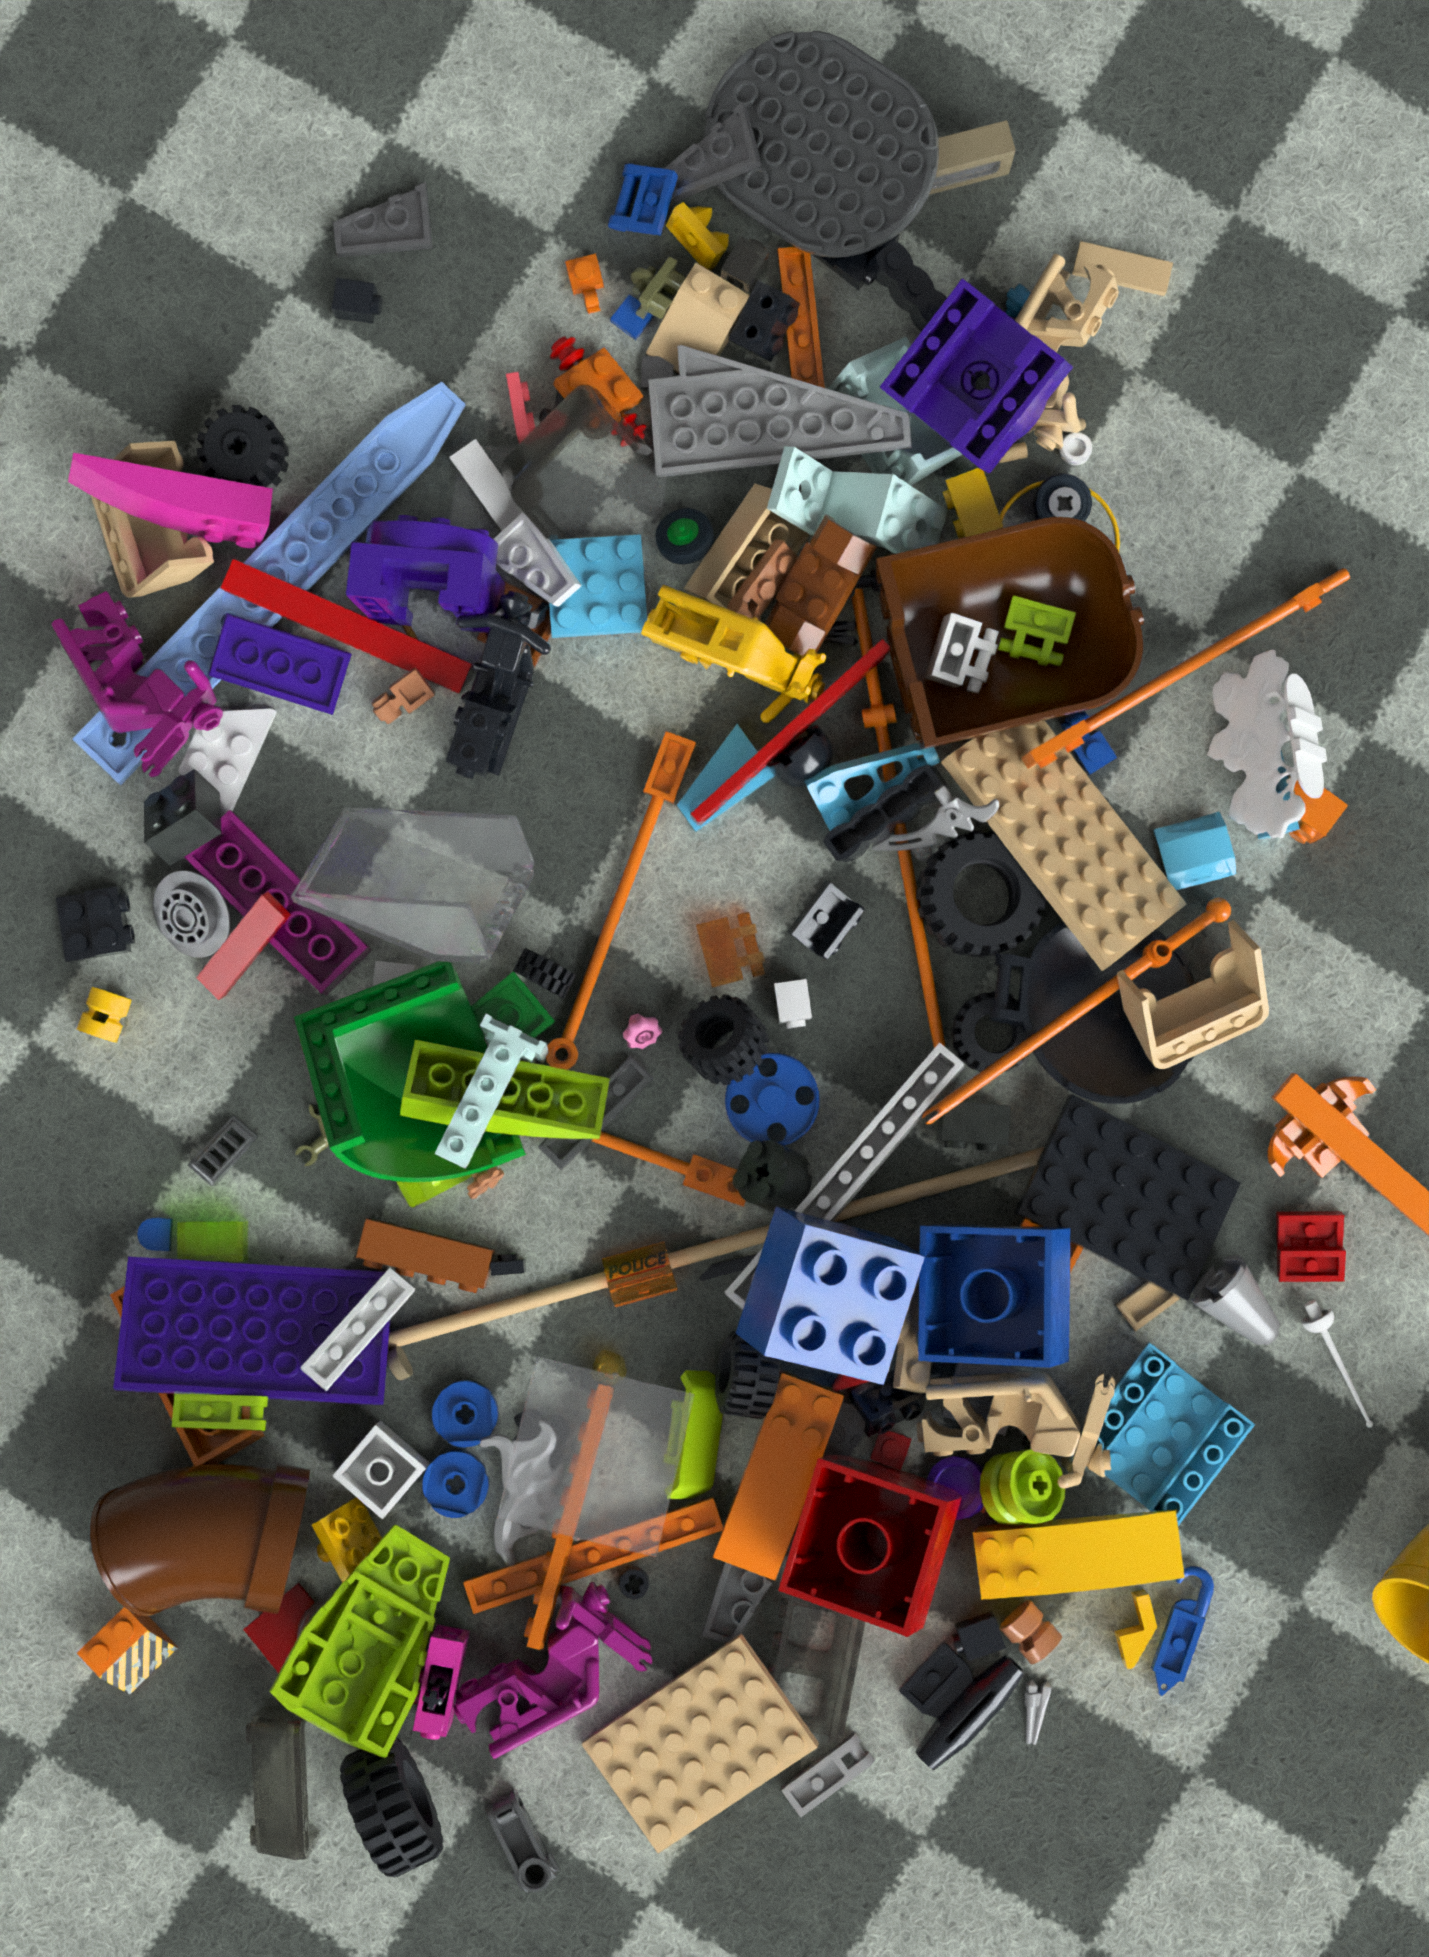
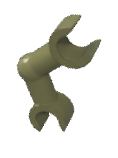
M310 1104L309 1112L312 1117L317 1119L322 1135L310 1145H303L296 1150L295 1155L301 1154L304 1150L311 1152L312 1157L304 1166L315 1164L318 1154L329 1146L321 1115L316 1113L313 1104Z

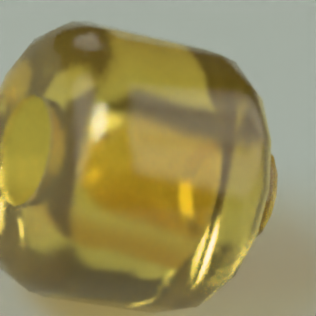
M606 1349L601 1350L597 1354L591 1369L592 1378L608 1386L616 1385L619 1380L624 1379L627 1373L624 1357Z

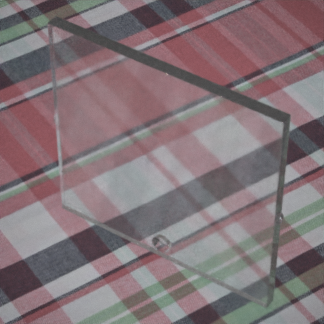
M536 1357L497 1518L572 1536L575 1541L584 1539L657 1557L695 1394L620 1377L617 1372L608 1374Z

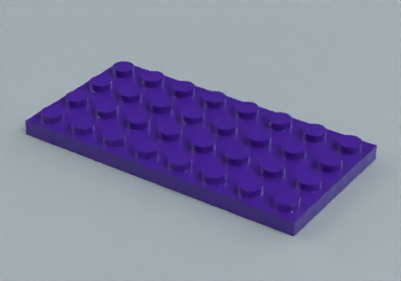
M128 1256L113 1388L118 1391L266 1396L268 1399L384 1405L390 1320L327 1391L301 1370V1366L386 1272Z

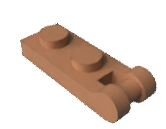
M779 539L773 541L730 600L727 609L750 618L757 617L758 621H761L760 616L782 587L798 558L784 541Z

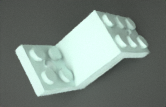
M784 446L767 506L768 510L814 536L825 514L834 518L836 523L854 535L877 547H884L894 554L938 544L947 509L894 474L831 471L796 447Z

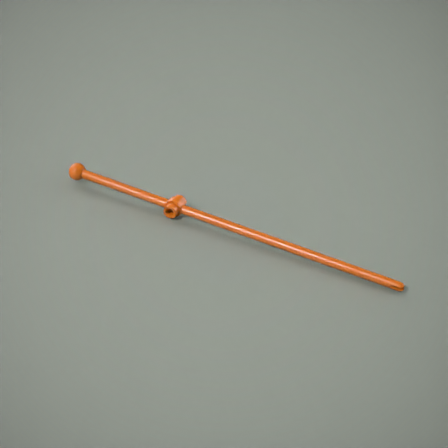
M856 589L855 595L852 598V605L863 657L873 648L863 589ZM875 666L866 675L871 708L862 709L865 729L875 727L880 753L892 750L888 724L896 723L897 718L894 704L884 705L878 670L877 666ZM894 762L882 766L885 782L897 776ZM906 824L896 825L894 835L907 834ZM909 840L896 841V843H908V842H909ZM901 850L897 852L933 1047L935 1048L939 1043L945 1047L943 1026L923 917L920 918L918 908L921 906L920 900L916 899L917 884L911 851Z

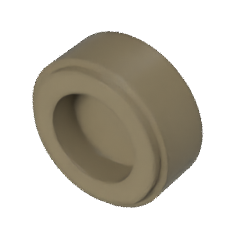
M399 1346L389 1350L387 1363L392 1374L400 1381L412 1376L413 1369L404 1350Z

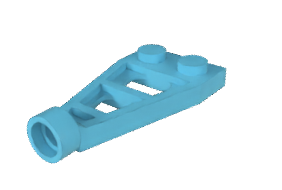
M914 743L832 765L814 777L805 780V784L827 827L831 831L838 825L849 823L853 815L864 806L876 804L880 795L887 789L903 784L905 778L913 770L925 765L934 766L940 763L941 760L934 747L922 750L919 744ZM894 761L901 762L903 766L901 773L887 782L880 780L877 774V769L880 766ZM863 774L871 776L874 781L872 790L859 800L850 799L844 788L845 781L851 777Z

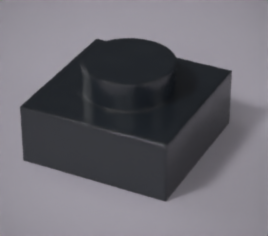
M517 1253L498 1255V1261L490 1262L491 1276L522 1274L526 1272V1260L518 1259Z

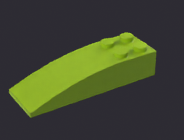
M415 1040L402 1097L400 1116L449 1125L485 1053ZM519 1061L485 1131L531 1137L599 1139L610 1078Z

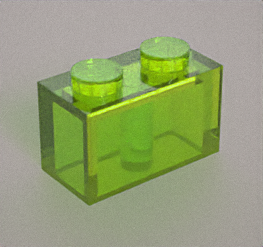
M248 1221L177 1222V1259L229 1263L247 1261Z

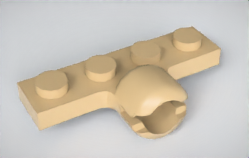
M918 1277L897 1342L898 1349L893 1388L922 1394L926 1393V1386L929 1385L931 1362L918 1361Z

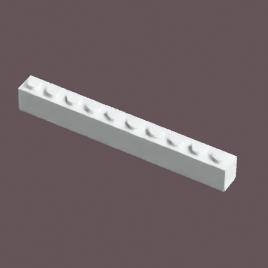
M939 1043L795 1211L834 1221L921 1120L923 1113L933 1106L963 1071L965 1063ZM762 1249L725 1291V1295L742 1310Z

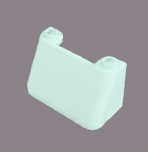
M904 337L849 362L828 389L909 413L912 448L861 455L873 473L894 474L912 486L962 454L913 412H909L880 388V385L911 346L907 337Z

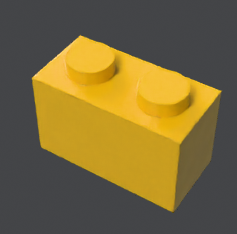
M977 468L945 480L947 490L942 491L948 510L955 509L958 520L952 522L958 539L1004 528L982 469Z

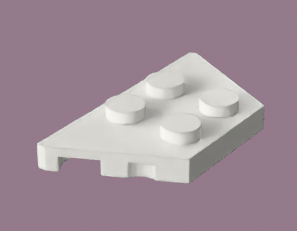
M273 709L223 711V716L217 727L209 731L197 729L178 771L181 775H185L195 769L220 792L221 817L228 810L233 811L277 713Z

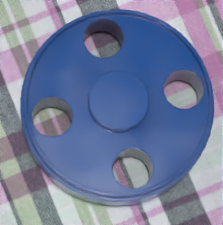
M766 1053L761 1055L762 1060L771 1059L776 1063L777 1071L775 1075L771 1077L761 1075L758 1065L753 1068L755 1072L750 1076L748 1074L744 1075L743 1080L738 1083L732 1080L731 1084L727 1085L725 1093L726 1113L734 1129L751 1143L756 1140L760 1142L770 1140L767 1135L768 1127L773 1123L782 1124L786 1130V1135L783 1140L777 1143L785 1146L800 1139L813 1125L819 1110V1091L813 1075L800 1061L781 1053ZM804 1086L812 1090L813 1100L810 1104L801 1105L796 1101L795 1093L799 1087ZM743 1095L748 1099L749 1108L745 1113L737 1114L731 1109L730 1102L734 1096Z

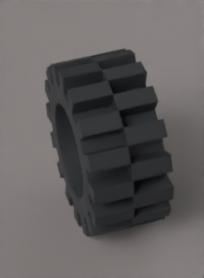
M527 948L524 949L513 969L515 973L563 999L576 977L570 971Z

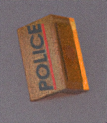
M664 1241L602 1258L608 1289L615 1308L678 1290Z

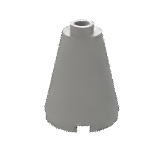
M1232 1255L1222 1259L1225 1265L1216 1272L1213 1265L1195 1284L1192 1291L1195 1298H1191V1301L1197 1307L1255 1345H1268L1272 1343L1279 1335L1280 1322L1246 1262L1240 1256Z

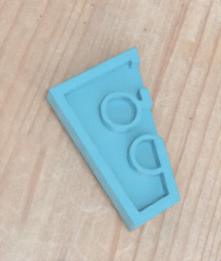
M736 724L677 804V807L695 832L774 778V774L766 766L701 826H698L690 818V814L757 753V750L738 724Z

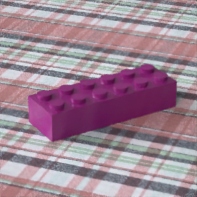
M228 810L221 817L222 833L186 855L185 858L204 877L209 879L244 917L260 896L269 892L291 914L269 942L321 994L327 996L372 949L237 814Z

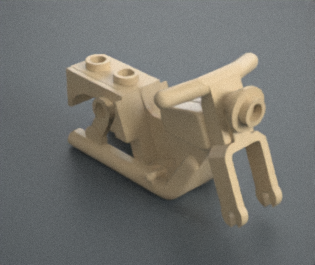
M1053 254L1015 321L1056 353L1060 345L1083 347L1090 336L1096 335L1101 326V317L1105 310L1111 308L1118 297L1119 291L1114 273L1107 267L1100 264L1095 267L1087 262L1084 264L1088 280L1091 283L1088 295L1082 304L1081 301L1075 300L1066 286L1070 272L1062 269L1066 263L1065 259L1058 254ZM1053 304L1060 306L1068 320L1056 319L1054 317H1051L1050 320L1044 319ZM1068 374L1047 400L1045 409L1036 424L1027 432L1030 433L1032 430H1035L1034 434L1038 437L1037 444L1049 451H1053L1054 448L1062 449V431L1078 433L1086 427L1085 420L1078 418L1074 394L1066 393L1069 385Z
M1044 1371L929 1379L930 1385L926 1386L927 1400L943 1399L944 1407L951 1411L962 1429L948 1428L940 1425L932 1418L930 1411H925L922 1422H917L918 1442H924L925 1452H933L934 1456L952 1455L953 1451L966 1450L967 1454L985 1453L986 1449L992 1447L998 1431L1002 1427L1010 1425L1019 1428L1026 1434L1031 1443L1030 1448L1034 1452L1063 1456L1061 1464L1069 1474L1061 1475L1058 1478L1057 1483L1061 1488L1065 1489L1079 1485L1086 1466L1101 1477H1105V1470H1111L1110 1450H1103L1102 1443L1097 1446L1096 1443L1110 1401L1114 1396L1115 1380L1113 1376L1110 1377L1107 1386H1103L1104 1373L1097 1376L1082 1431L1081 1425L1054 1381ZM994 1396L987 1421L982 1415L976 1413L966 1397Z

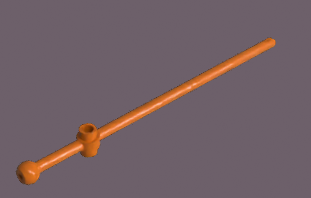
M1223 898L1211 899L1207 903L1204 913L1165 941L1155 940L1149 943L1143 950V956L1123 971L1133 980L1150 967L1159 968L1169 962L1172 951L1212 922L1221 923L1226 921L1231 915L1230 904ZM1117 975L925 1111L922 1119L934 1110L937 1111V1115L925 1124L935 1122L1119 990Z

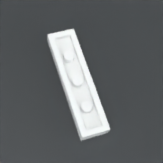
M389 1268L301 1366V1370L327 1391L415 1292V1288Z

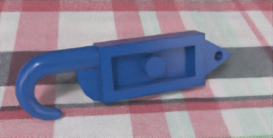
M1198 1566L1184 1568L1185 1577L1194 1575L1201 1580L1202 1585L1197 1600L1181 1599L1172 1605L1151 1665V1669L1155 1673L1158 1694L1160 1696H1163L1179 1681L1184 1682L1206 1620L1205 1615L1213 1595L1214 1583L1207 1570ZM1184 1578L1176 1579V1582L1180 1584ZM1166 1684V1687L1162 1689L1161 1685Z

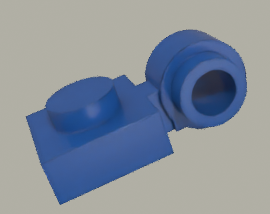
M1085 711L1069 715L1065 718V722L1061 724L1062 730L1069 729L1082 720L1089 718ZM1101 731L1096 732L1092 736L1087 733L1082 737L1085 743L1072 750L1088 776L1117 758Z

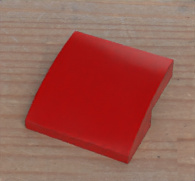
M1342 1211L1276 1212L1277 1276L1279 1282H1345L1346 1250L1343 1247L1345 1215Z
M299 1582L283 1595L278 1614L263 1612L243 1629L278 1673L297 1640L298 1624L304 1612L315 1603Z

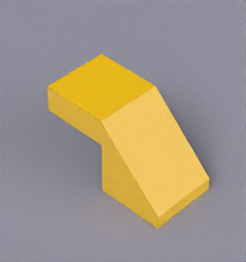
M1144 1589L1131 1592L1140 1625L1114 1631L1122 1662L1127 1669L1135 1667L1157 1628L1149 1594Z

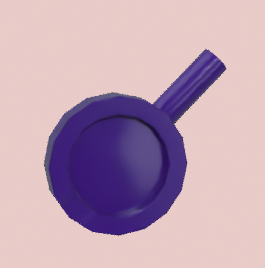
M952 1456L940 1460L932 1467L927 1477L928 1480L946 1486L962 1495L956 1520L973 1517L982 1510L984 1505L980 1494V1476L983 1470L979 1464L970 1458Z

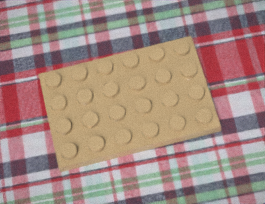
M740 1633L586 1738L581 1745L656 1852L660 1853L818 1748L819 1742L742 1633Z

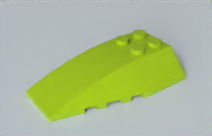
M393 1525L301 1630L269 1692L287 1710L342 1742L386 1758L418 1694L420 1685L418 1680L421 1667L425 1665L428 1638L430 1632L433 1631L437 1602H440L450 1557L401 1527Z

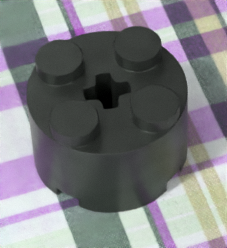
M756 1140L749 1144L747 1152L741 1159L737 1172L733 1176V1186L738 1189L744 1200L771 1213H774L776 1206L785 1209H796L808 1196L812 1185V1175L808 1174L807 1167L810 1164L802 1154L775 1141L766 1140L760 1142Z

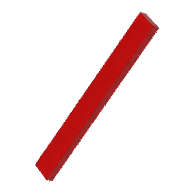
M235 559L232 560L220 587L225 592L407 672L416 667L426 680L460 694L472 667V664Z
M880 640L690 814V818L698 826H701L877 666L890 651V646L885 640Z

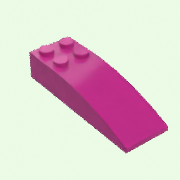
M73 453L68 482L130 515L166 528L201 536L206 541L219 543L224 540L236 542V545L242 548H254L255 546H260L269 526L273 488Z

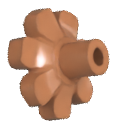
M495 1166L488 1171L471 1174L474 1181L467 1187L469 1197L476 1199L479 1195L485 1193L488 1187L493 1189L504 1176L501 1168L498 1169Z

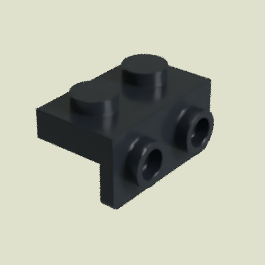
M825 880L787 933L812 953L827 960L840 949L841 941L848 931L858 925L865 908L852 901L832 883Z

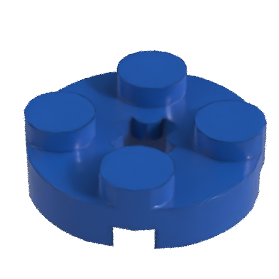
M471 1380L454 1382L442 1390L432 1409V1421L436 1431L453 1446L465 1448L480 1444L483 1437L490 1436L497 1425L499 1417L497 1401L489 1388ZM464 1404L468 1405L469 1409L474 1410L475 1416L469 1418L468 1423H464L463 1418L457 1417L456 1414L457 1411L462 1409Z
M451 1450L440 1454L427 1467L423 1476L422 1488L425 1498L427 1497L428 1502L432 1505L431 1507L437 1513L449 1518H461L474 1512L484 1502L489 1490V1476L485 1465L475 1455L462 1450ZM455 1475L461 1476V1481L465 1482V1488H459L457 1493L452 1492V1486L447 1484V1480L453 1479Z

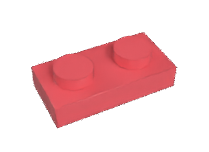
M519 372L508 373L506 378L519 444L532 442L530 432H536L533 412L527 413L525 401H531L527 381L521 382Z

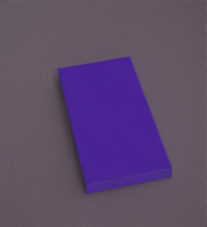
M226 613L208 676L333 715L352 653Z

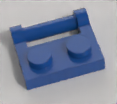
M625 164L622 173L624 181L614 215H611L609 218L608 227L622 232L632 231L661 236L678 175L674 170ZM641 180L631 217H627L636 182Z

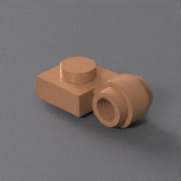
M415 667L390 685L389 689L395 696H389L387 692H384L372 701L371 704L374 707L372 711L380 721L390 724L402 714V711L399 709L402 705L410 714L435 696V691Z

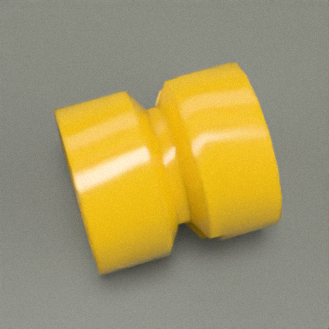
M92 986L86 1001L89 1010L82 1012L76 1030L117 1043L123 1027L119 1022L120 1018L127 1016L132 999ZM100 1012L109 1015L105 1023L98 1021Z

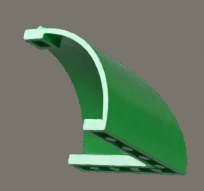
M449 957L294 1016L329 1148L337 1158L354 1170L384 1180L431 1182L478 1173L526 1155L520 1135L485 1131L465 1169L435 1154L449 1125L400 1116L402 1097L415 1040L485 1053L488 1048L471 1004Z

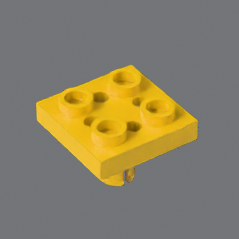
M357 1497L349 1500L312 1524L321 1542L317 1545L318 1557L326 1563L331 1561L342 1583L382 1539L367 1508Z

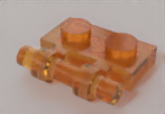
M749 912L737 915L740 927L730 929L727 917L696 925L712 988L744 980L741 967L750 966L753 978L765 975L762 963L765 962L764 954L759 952L755 936L758 931L756 924H752ZM743 938L747 955L737 956L734 939Z

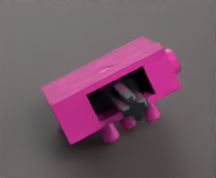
M437 1625L431 1635L425 1665L422 1666L425 1669L421 1670L418 1683L422 1684L421 1690H418V1694L413 1704H418L413 1731L420 1732V1736L423 1738L437 1740L440 1739V1736L446 1737L454 1717L453 1706L456 1705L457 1690H459L469 1630Z

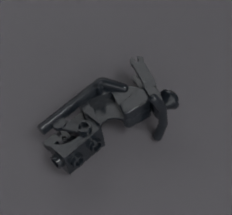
M508 591L506 595H501L494 615H461L456 619L457 626L460 628L490 627L480 664L475 662L472 665L474 669H477L471 691L468 690L461 696V700L465 705L464 707H458L453 722L457 729L445 762L456 768L455 774L469 779H473L475 774L487 777L488 773L500 775L528 689L534 685L533 681H531L534 674V665L530 646L542 655H547L551 651L549 643L530 629H535L544 622L547 615L545 614L546 610L549 608L548 603L542 602L534 611H531L532 605L527 603V596L518 592Z

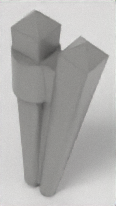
M1033 1680L1026 1683V1744L1032 1743L1036 1745L1052 1690L1048 1681L1041 1684L1040 1691H1037V1685Z

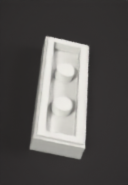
M476 439L449 457L501 531L526 510Z

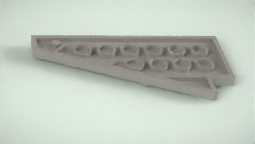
M683 345L677 346L680 376L648 379L655 471L658 478L779 464L784 446L796 447L813 459L912 448L909 413Z

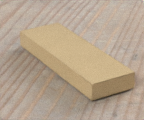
M1080 241L1072 275L1088 278L1084 264L1087 262L1095 267L1100 264L1114 273L1118 286L1165 296L1173 262Z

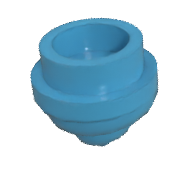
M1020 283L1015 289L1011 287L1007 292L1006 314L1010 317L1018 316L1031 294Z

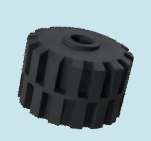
M232 405L233 412L228 413L225 408L216 411L219 416L216 421L208 417L203 423L208 428L207 433L199 431L197 438L202 448L196 449L197 457L203 462L200 466L204 472L212 478L267 487L273 483L277 487L282 481L278 476L280 471L287 472L289 464L284 459L285 456H289V450L283 441L285 438L274 423L266 415L263 416L258 409L249 407L248 411H246L242 405ZM244 444L246 448L242 449V454L238 455L236 451H239L240 445Z

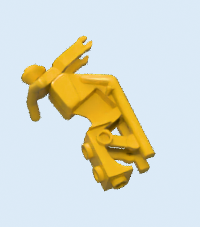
M662 585L658 596L661 599L656 609L650 611L647 621H645L641 635L650 638L653 643L681 653L680 657L690 663L698 664V661H700L706 670L712 663L727 668V675L729 677H732L734 672H738L754 682L781 692L761 713L760 718L764 723L771 722L791 703L793 698L803 699L805 703L811 704L824 692L825 683L822 682V675L818 673L812 675V673L819 664L824 663L826 659L825 654H818L815 649L808 648V651L803 656L795 652L794 655L786 653L781 641L767 625L758 621L757 617L750 618L666 585Z

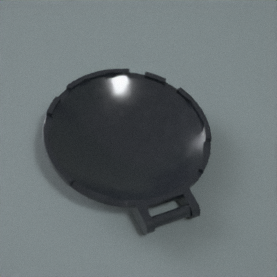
M1062 921L1041 938L1029 955V958L1005 953L996 954L995 965L998 966L995 1002L994 1008L990 1009L989 1019L995 1022L1022 1026L1025 1037L1028 1039L1116 976L1117 972L1126 969L1143 956L1144 948L1149 943L1155 940L1165 941L1167 938L1156 928L1112 965L1102 971L1068 926ZM1180 947L1172 951L1171 959L1164 966L1159 968L1150 967L1132 980L1139 989H1148L1155 996L1156 1002L1198 983V981H1194L1187 965L1190 962ZM1011 969L1021 971L1017 1011L1007 1009ZM1120 989L1032 1051L1046 1072L1067 1090L1088 1100L1105 1104L1139 1102L1163 1092L1180 1078L1179 1075L1183 1072L1188 1062H1191L1194 1058L1193 1056L1166 1069L1156 1068L1148 1059L1124 1012Z

